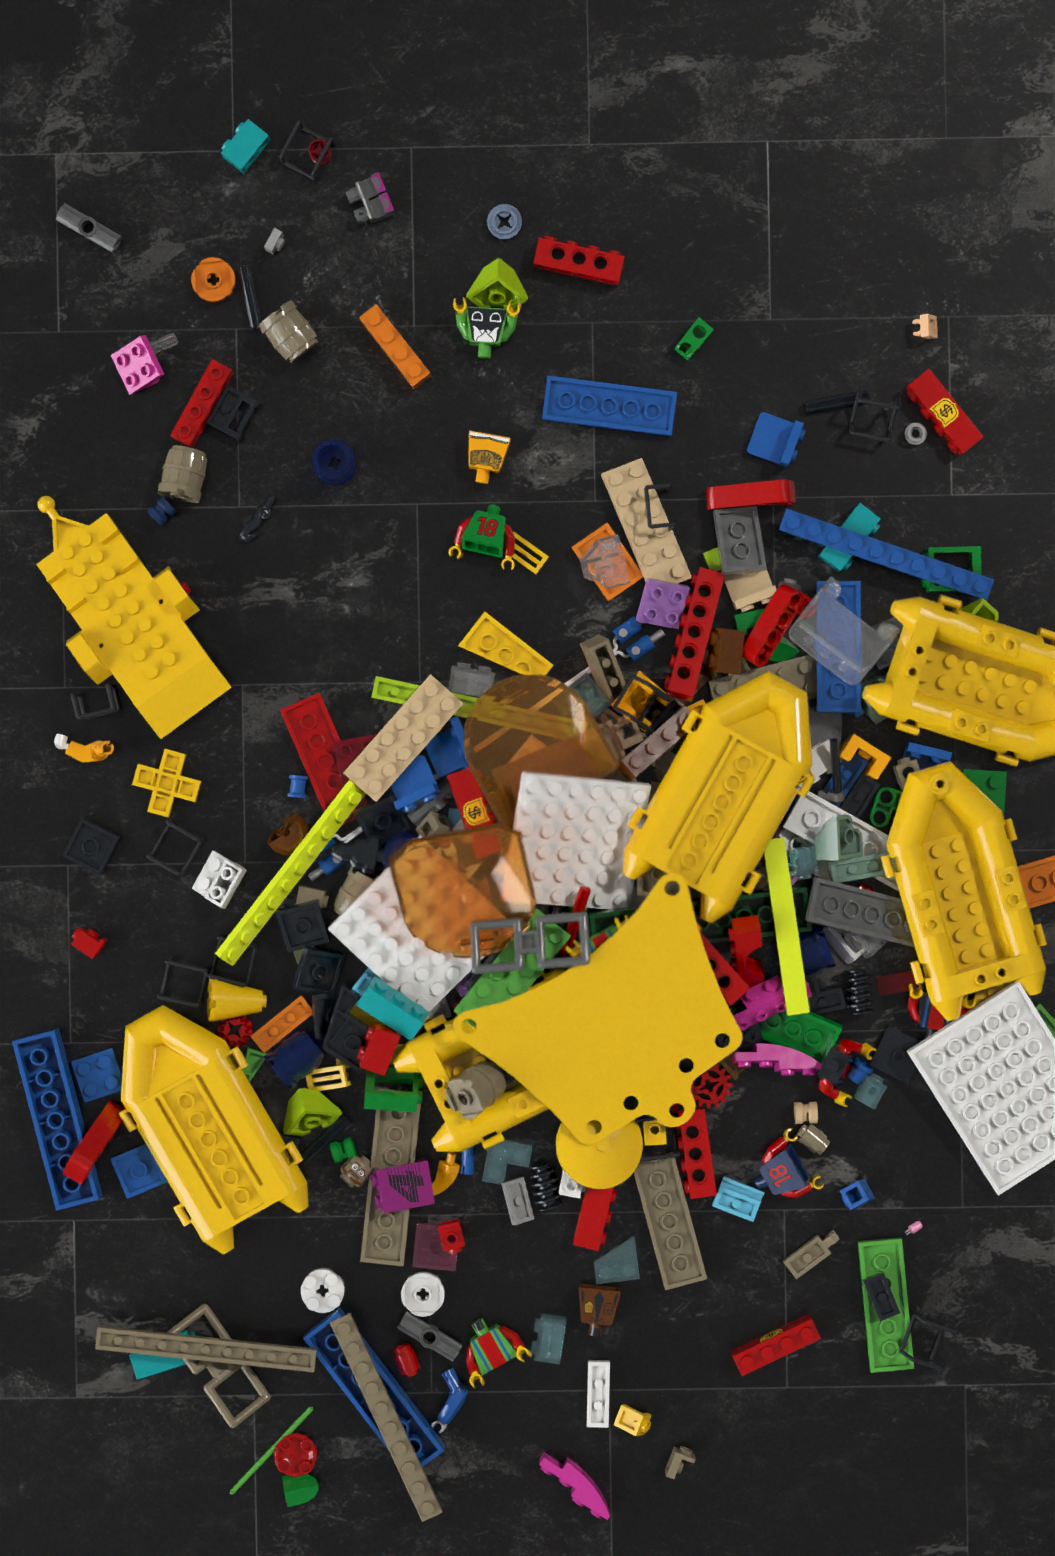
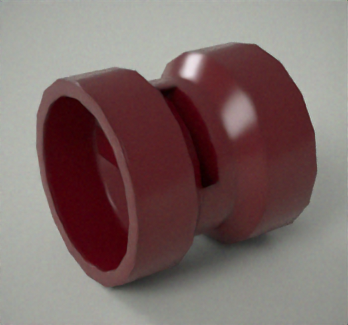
M317 139L309 145V155L315 164L327 143L325 140ZM330 147L320 164L321 166L326 165L331 160L332 152Z

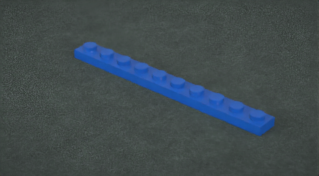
M789 509L785 510L779 530L979 599L983 598L986 601L994 579Z

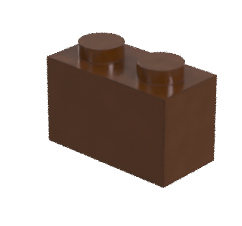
M711 628L708 639L709 654L706 658L707 672L740 675L745 631Z

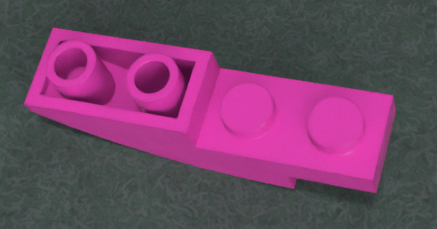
M756 1043L752 1046V1052H735L731 1055V1064H738L739 1068L751 1067V1064H759V1067H772L774 1063V1072H781L782 1076L794 1075V1072H802L803 1075H815L816 1071L820 1070L822 1066L820 1062L800 1051L773 1044Z
M544 1452L539 1459L541 1470L548 1475L554 1474L559 1477V1481L566 1487L572 1486L571 1496L576 1504L581 1507L585 1505L591 1509L590 1512L597 1518L601 1519L603 1517L608 1520L610 1513L607 1503L590 1476L568 1457H566L563 1463H560Z

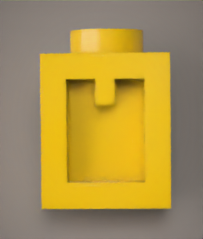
M622 1404L614 1425L634 1436L644 1435L650 1428L651 1414L641 1413Z

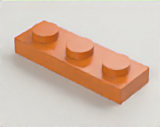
M303 995L299 996L250 1037L265 1053L312 1015L311 1005Z

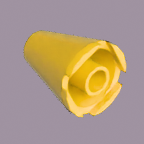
M209 979V998L207 999V1019L214 1022L260 1013L262 1008H266L267 996L263 995L262 990Z

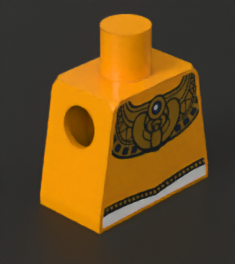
M469 431V468L477 470L475 482L488 484L490 472L500 473L511 442L510 438Z

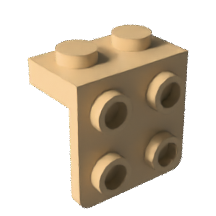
M767 569L759 572L726 574L724 577V582L735 611L741 609L742 612L754 608V603L760 601L762 605L769 603L777 590L776 586L772 585Z

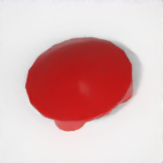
M300 1433L288 1434L281 1438L274 1451V1459L278 1470L292 1477L310 1473L317 1459V1449L313 1441Z

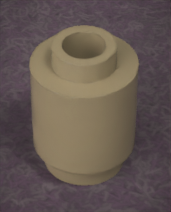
M811 1123L808 1125L804 1124L797 1132L799 1136L797 1141L813 1153L821 1155L830 1143L827 1136Z

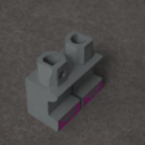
M379 172L371 175L368 179L355 182L356 187L346 192L350 205L362 200L364 207L353 211L358 223L369 220L371 223L395 215L394 208Z

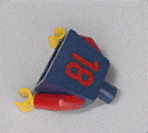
M789 1128L784 1131V1137L778 1138L768 1147L762 1158L763 1164L759 1168L762 1175L754 1180L757 1188L760 1190L769 1186L774 1195L781 1194L785 1197L798 1198L811 1192L812 1188H823L824 1184L819 1183L815 1185V1180L821 1178V1176L813 1175L809 1177L792 1144H787L788 1141H795L798 1138V1135H795L792 1139L788 1137V1132L793 1129Z

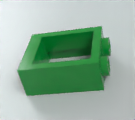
M981 546L928 547L925 549V553H922V555L933 559L934 554L969 553V571L982 575ZM922 579L923 588H926V593L959 592L944 586H935V583Z
M394 1065L388 1066L385 1076L367 1070L364 1109L417 1112V1104H422V1091L418 1089L423 1087V1076H420L419 1073H398ZM375 1082L413 1084L412 1092L374 1090Z

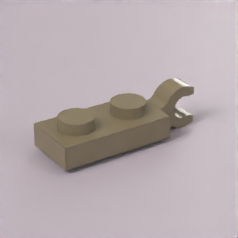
M832 1230L821 1240L817 1234L785 1258L783 1262L794 1277L798 1279L831 1254L828 1247L839 1240V1236Z

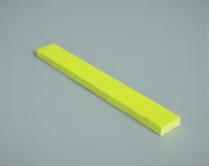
M784 837L771 839L764 851V859L787 1015L810 1013Z

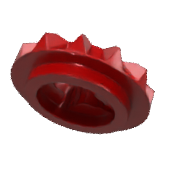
M247 1016L220 1020L217 1033L219 1037L226 1040L228 1046L239 1047L249 1041L253 1028ZM230 1024H233V1026L242 1024L238 1030L240 1033L238 1036L235 1033L228 1036L229 1031H231Z

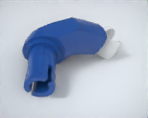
M454 1368L441 1374L451 1392H449L450 1395L439 1412L437 1420L431 1425L434 1428L436 1423H439L442 1427L439 1433L446 1429L447 1424L458 1413L468 1394L467 1385H462Z

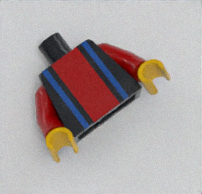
M909 984L910 994L907 1007L913 1021L917 1022L919 1027L926 1028L925 1039L954 1021H947L933 1006L928 992L922 990L921 984H919L917 990H913L912 984ZM968 994L964 995L960 1016L975 1006L976 996L972 1000H967Z
M844 1039L832 1046L817 1074L820 1080V1091L834 1099L835 1103L847 1107L845 1099H852V1097L839 1091V1088L856 1055L860 1053L868 1060H871L872 1057L869 1053L872 1050L876 1051V1049L868 1043L861 1044L848 1039Z

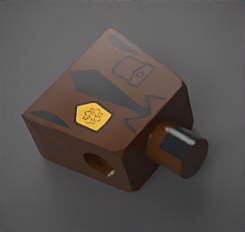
M579 1283L581 1322L590 1324V1336H602V1326L612 1325L621 1294L620 1287Z

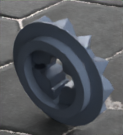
M501 204L490 211L487 218V226L493 236L499 239H510L518 234L522 226V218L515 207ZM511 215L508 221L511 229L505 225L499 228L501 224L499 217L506 219Z

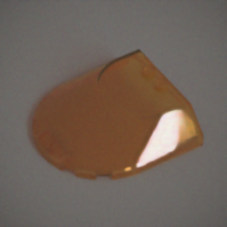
M522 674L497 682L478 698L465 724L464 752L467 764L504 831L513 828L522 771L604 779L621 767L583 699L571 687L549 676Z
M495 823L409 840L389 856V868L404 922L413 937H418L422 940L425 947L439 954L441 951L453 953V957L471 958L470 923L473 921L521 918L523 931H526L529 927L528 923L531 917L534 916L536 899L524 841L520 831ZM514 927L479 930L480 957L491 955L507 948L508 943L514 939Z

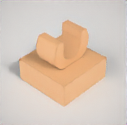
M923 314L920 315V319L913 320V324H920V331L913 332L914 336L927 339L938 338L937 316Z

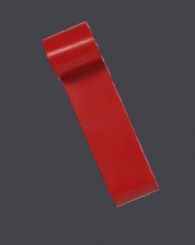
M773 480L706 488L708 510L772 504H796L794 481Z
M788 584L780 585L745 641L742 657L758 667L764 666L769 661L796 614L809 618L815 613L817 608L815 600Z
M111 1100L107 1103L71 1155L62 1174L80 1185L83 1184L94 1163L123 1121L118 1113L125 1110Z

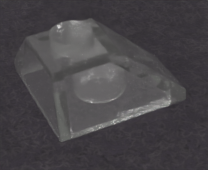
M618 534L596 540L580 558L585 579L590 581L596 580L606 588L630 583Z

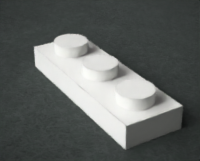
M588 1360L587 1427L609 1428V1360Z

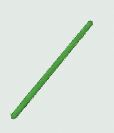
M308 1407L230 1490V1495H234L271 1456L281 1438L291 1434L313 1411V1407Z

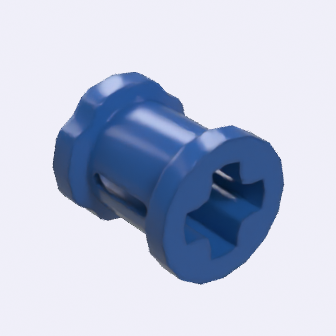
M289 775L291 785L287 796L307 798L305 785L309 777Z

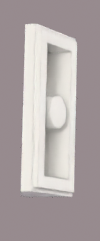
M829 926L824 927L820 931L846 964L855 961L868 948L856 933Z

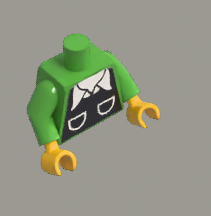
M464 297L462 305H457L456 299L453 300V307L456 310L457 327L463 338L470 341V345L478 346V358H491V346L500 347L502 342H506L516 329L517 314L521 308L520 302L517 309L511 307L512 300L509 301L507 309L467 307Z

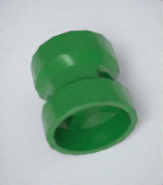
M351 1137L344 1138L342 1142L334 1141L330 1143L331 1153L336 1164L343 1162L346 1158L351 1159L357 1155Z

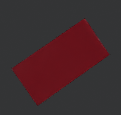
M913 971L877 976L879 996L909 991V984H912L913 990L918 989Z

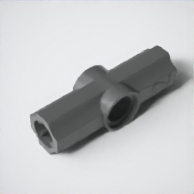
M65 203L59 209L56 221L112 253L117 250L121 243V235ZM87 224H94L92 232H84Z
M447 777L438 784L442 794L437 795L435 800L426 804L423 802L417 805L415 810L406 813L417 827L430 811L437 813L451 801L450 798L453 797Z
M408 1311L403 1315L397 1326L399 1330L419 1341L424 1347L431 1348L452 1362L463 1345L441 1332L435 1325L426 1323ZM426 1332H433L436 1338L428 1341L424 1338V1334Z

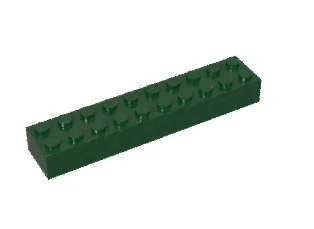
M803 885L793 886L792 894L798 932L812 931L811 922L805 921L809 902L807 887ZM769 890L753 891L751 895L746 892L741 893L733 909L712 924L700 918L701 898L691 899L696 922L702 928L700 932L710 943L730 941L728 928H732L731 919L758 915L761 937L775 935ZM640 906L587 912L590 937L613 924L616 925V918L620 923L625 921L624 915H627L628 919H630Z

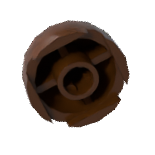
M297 813L286 818L283 821L284 825L279 830L276 828L267 840L270 848L280 855L290 856L310 831L306 821Z

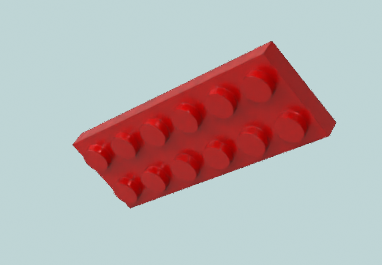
M317 693L281 709L280 712L322 809L325 812L345 785L341 783L333 743L341 741L321 693ZM365 796L342 825L355 820L356 817L353 812L368 804Z

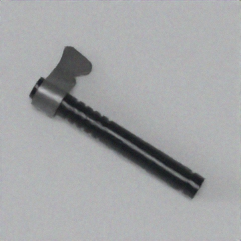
M832 738L829 741L833 790L827 793L819 790L817 796L824 800L842 803L845 798L841 782L838 739Z

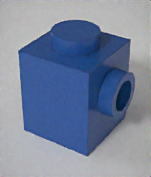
M865 1179L858 1180L840 1190L842 1200L850 1210L858 1209L875 1199Z

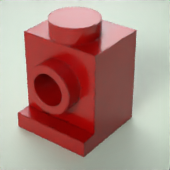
M78 927L72 935L74 940L71 945L91 959H94L108 939L104 937L100 940L98 938L99 934L94 930Z
M456 1218L438 1223L437 1228L443 1250H449V1254L462 1251L461 1247L465 1246V1239L460 1219ZM449 1235H454L456 1237V1240L454 1242H450L447 1237Z

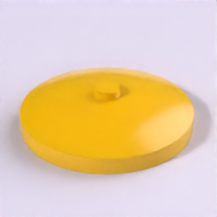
M635 1119L594 1145L582 1144L562 1122L557 1132L556 1153L561 1167L572 1180L588 1188L607 1189L621 1184L632 1175L642 1156V1134ZM591 1120L587 1124V1130L591 1134H598L602 1129V1125L598 1120Z

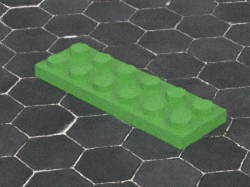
M536 909L522 926L523 931L536 930L535 918L544 914ZM556 923L544 924L546 959H553L570 939L571 935ZM514 937L492 964L515 962ZM537 954L524 955V968L522 970L484 973L454 1009V1012L459 1015L468 1010L501 1003L526 993L545 969L538 967ZM465 1020L476 1029V1022L474 1020Z
M902 1238L858 1241L870 1372L914 1369V1362L907 1359L899 1351L910 1323ZM883 1271L900 1314L880 1321L862 1279ZM910 1333L904 1351L913 1357Z

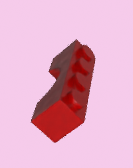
M758 915L731 919L732 928H728L730 942L733 941V943L729 944L731 957L734 956V958H731V967L750 988L764 982L761 960L748 957L752 951L762 947Z

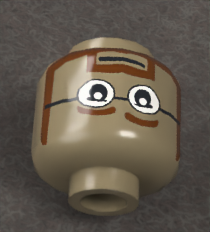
M356 1155L348 1159L341 1166L340 1171L342 1174L340 1177L352 1188L354 1186L361 1187L372 1174V1169L369 1167L371 1162L364 1155L361 1157Z

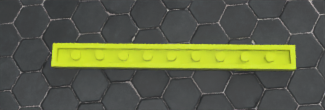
M351 780L346 783L215 954L232 966L236 963L366 795L360 787Z

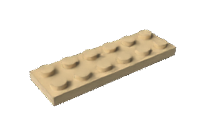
M640 458L602 473V479L645 582L647 578L677 584L690 580L692 576L670 527L650 529L647 525L644 487L646 485H653L643 459ZM648 489L652 524L669 523L656 490Z
M430 674L345 770L344 774L377 802L463 703Z

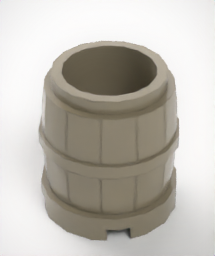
M292 300L282 305L276 312L270 314L258 326L261 332L266 334L275 350L286 361L289 360L291 363L318 342L316 333L309 325L307 319L296 309L297 307Z
M172 446L166 456L165 464H163L162 479L158 485L157 493L170 499L174 497L181 499L180 501L199 503L202 495L200 491L206 477V454L190 447Z
M351 866L347 878L339 888V893L333 904L335 906L334 911L341 915L379 875L375 874L374 878L368 877L362 871L355 870Z
M490 1061L478 1062L448 1082L449 1085L445 1091L447 1101L455 1112L459 1110L463 1114L461 1117L473 1119L480 1115L485 1108L493 1105L504 1093L506 1087L505 1075L496 1064Z

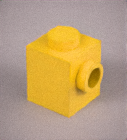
M658 1120L643 1122L645 1146L667 1144L666 1127Z

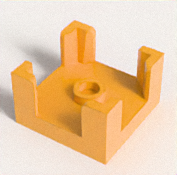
M638 672L636 676L650 682L666 694L664 690H662L657 684H655L642 672ZM633 680L618 708L629 712L639 719L655 691ZM658 696L656 698L664 706H668L671 703ZM644 718L642 722L650 727L651 722Z
M849 734L839 749L841 760L850 761L858 750L857 754L866 760L872 759L863 774L877 780L891 757L857 735Z

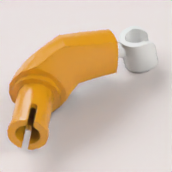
M56 734L54 740L55 746L58 749H66L65 754L82 763L102 761L114 751L113 744L108 745L110 741L103 742L98 740L88 745L71 741L70 744H67L68 737L62 734Z

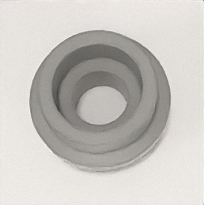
M912 423L905 430V439L912 445L921 444L926 439L927 431L920 423ZM913 430L919 432L918 438L912 436Z

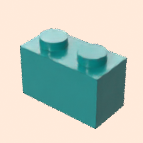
M249 119L245 123L241 122L235 130L236 135L232 140L228 139L221 148L223 150L221 152L223 158L243 174L271 141L269 135Z

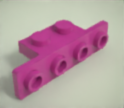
M774 976L755 985L743 994L740 999L746 1010L733 1017L740 1030L743 1031L753 1024L785 1011L783 983L779 976ZM805 982L807 997L810 998L812 997L810 987L808 983Z

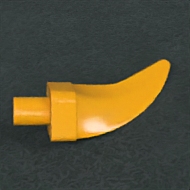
M448 1152L446 1160H439L436 1178L432 1183L434 1196L446 1190L459 1173L460 1165L454 1162L455 1152Z

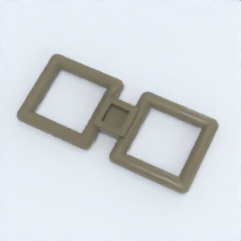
M202 1304L167 1331V1333L179 1334L202 1315H205L221 1339H231L207 1304ZM183 1359L193 1374H198L205 1368L208 1369L213 1379L205 1384L204 1391L230 1428L237 1427L271 1398L249 1365L199 1361L196 1363L192 1359ZM241 1368L260 1397L233 1417L214 1388Z

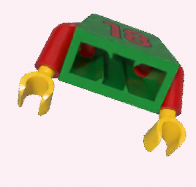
M491 504L488 506L487 512L475 511L473 517L463 521L458 526L454 539L455 546L449 549V555L453 556L455 549L459 551L457 559L463 557V549L500 558L505 555V559L501 563L502 568L504 569L505 561L509 560L512 562L511 570H513L515 562L512 560L515 549V537L511 526L506 524V517L499 515L500 507Z

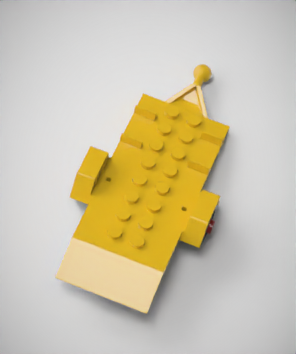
M43 496L38 500L39 510L47 513L52 519L54 552L36 565L46 577V581L62 600L67 611L71 613L82 629L68 639L66 645L77 659L76 661L97 685L113 674L160 739L232 688L184 622L200 609L189 594L191 592L190 588L184 581L181 583L172 574L169 566L152 577L107 513L88 526L59 516L54 509L55 501L50 496Z

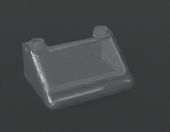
M831 576L791 626L789 637L795 644L847 684L856 685L890 646L900 632V629L892 623H883L875 631L836 600L841 594L842 589L840 583Z

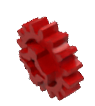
M719 1063L708 1069L717 1072L719 1076L714 1077L705 1071L701 1074L699 1083L694 1085L693 1081L691 1085V1093L694 1100L699 1101V1107L703 1103H706L707 1109H710L712 1103L719 1107L718 1101L721 1100L725 1103L724 1095H731L730 1091L727 1090L728 1087H732V1083L727 1082L731 1076L730 1074L724 1075L725 1067L718 1069ZM708 1079L710 1082H714L711 1085L712 1089L709 1090L707 1087H703ZM723 1084V1088L720 1094L717 1095L716 1091L718 1089V1086ZM698 1093H705L709 1095L710 1099L702 1098Z

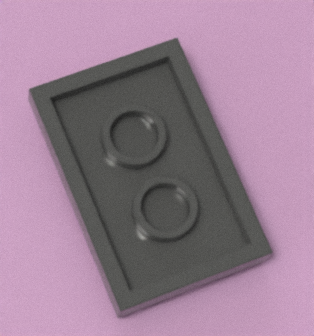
M757 506L714 510L713 517L722 575L765 571L767 567Z

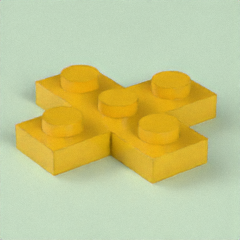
M164 749L159 769L142 764L137 765L132 785L153 790L147 812L170 817L175 797L196 802L202 781L181 776L187 754Z

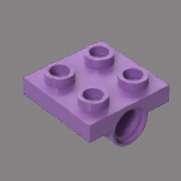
M647 578L636 620L638 622L679 629L690 587Z

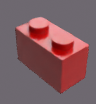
M375 1021L373 1028L369 1027L365 1036L367 1040L365 1047H360L357 1059H359L360 1068L385 1076L399 1042L400 1034L389 1026Z

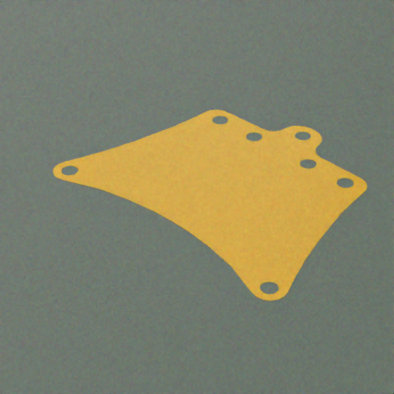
M668 873L657 882L637 912L612 937L590 954V963L588 965L573 966L558 977L537 988L504 1002L460 1013L453 1023L455 1035L460 1040L478 1050L517 1079L543 1102L571 1133L585 1145L599 1143L642 1115H651L661 1124L668 1127H676L686 1123L695 1112L696 1104L691 1093L693 1081L735 1051L742 1042L741 1030L720 991L697 927L688 884L685 878L677 873ZM669 881H676L680 886L679 892L674 896H670L665 892V885ZM466 1019H472L476 1022V1030L471 1034L464 1033L461 1029V1024ZM725 1033L729 1036L730 1042L727 1047L720 1048L715 1044V1038L718 1034ZM689 1058L693 1061L694 1067L691 1072L684 1073L679 1069V1063L682 1059ZM628 1096H635L638 1099L637 1108L627 1110L623 1105L624 1099ZM675 1103H679L684 1107L683 1115L678 1118L672 1117L669 1113L670 1107ZM591 1120H598L601 1123L602 1129L598 1134L588 1132L587 1124Z

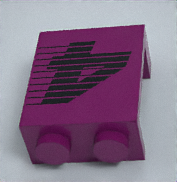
M425 1158L417 1159L414 1163L383 1169L373 1168L374 1174H371L373 1187L377 1188L378 1194L374 1196L377 1209L380 1208L382 1213L435 1204L429 1164Z

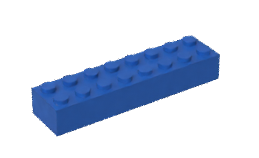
M59 1028L12 1041L56 1211L99 1200L103 1194L95 1164L82 1185L62 1174L71 1155L86 1135V1129Z
M338 1307L308 1330L303 1339L310 1348L317 1349L316 1356L388 1449L330 1325V1321L345 1315L344 1311ZM363 1338L422 1467H424L444 1451L445 1444Z

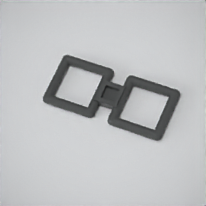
M577 912L537 916L535 918L536 930L523 931L521 918L471 922L472 972L481 974L522 970L524 968V955L537 954V965L541 969L588 965L590 963L587 913ZM579 921L581 956L546 959L544 924ZM514 927L515 962L481 965L479 930Z

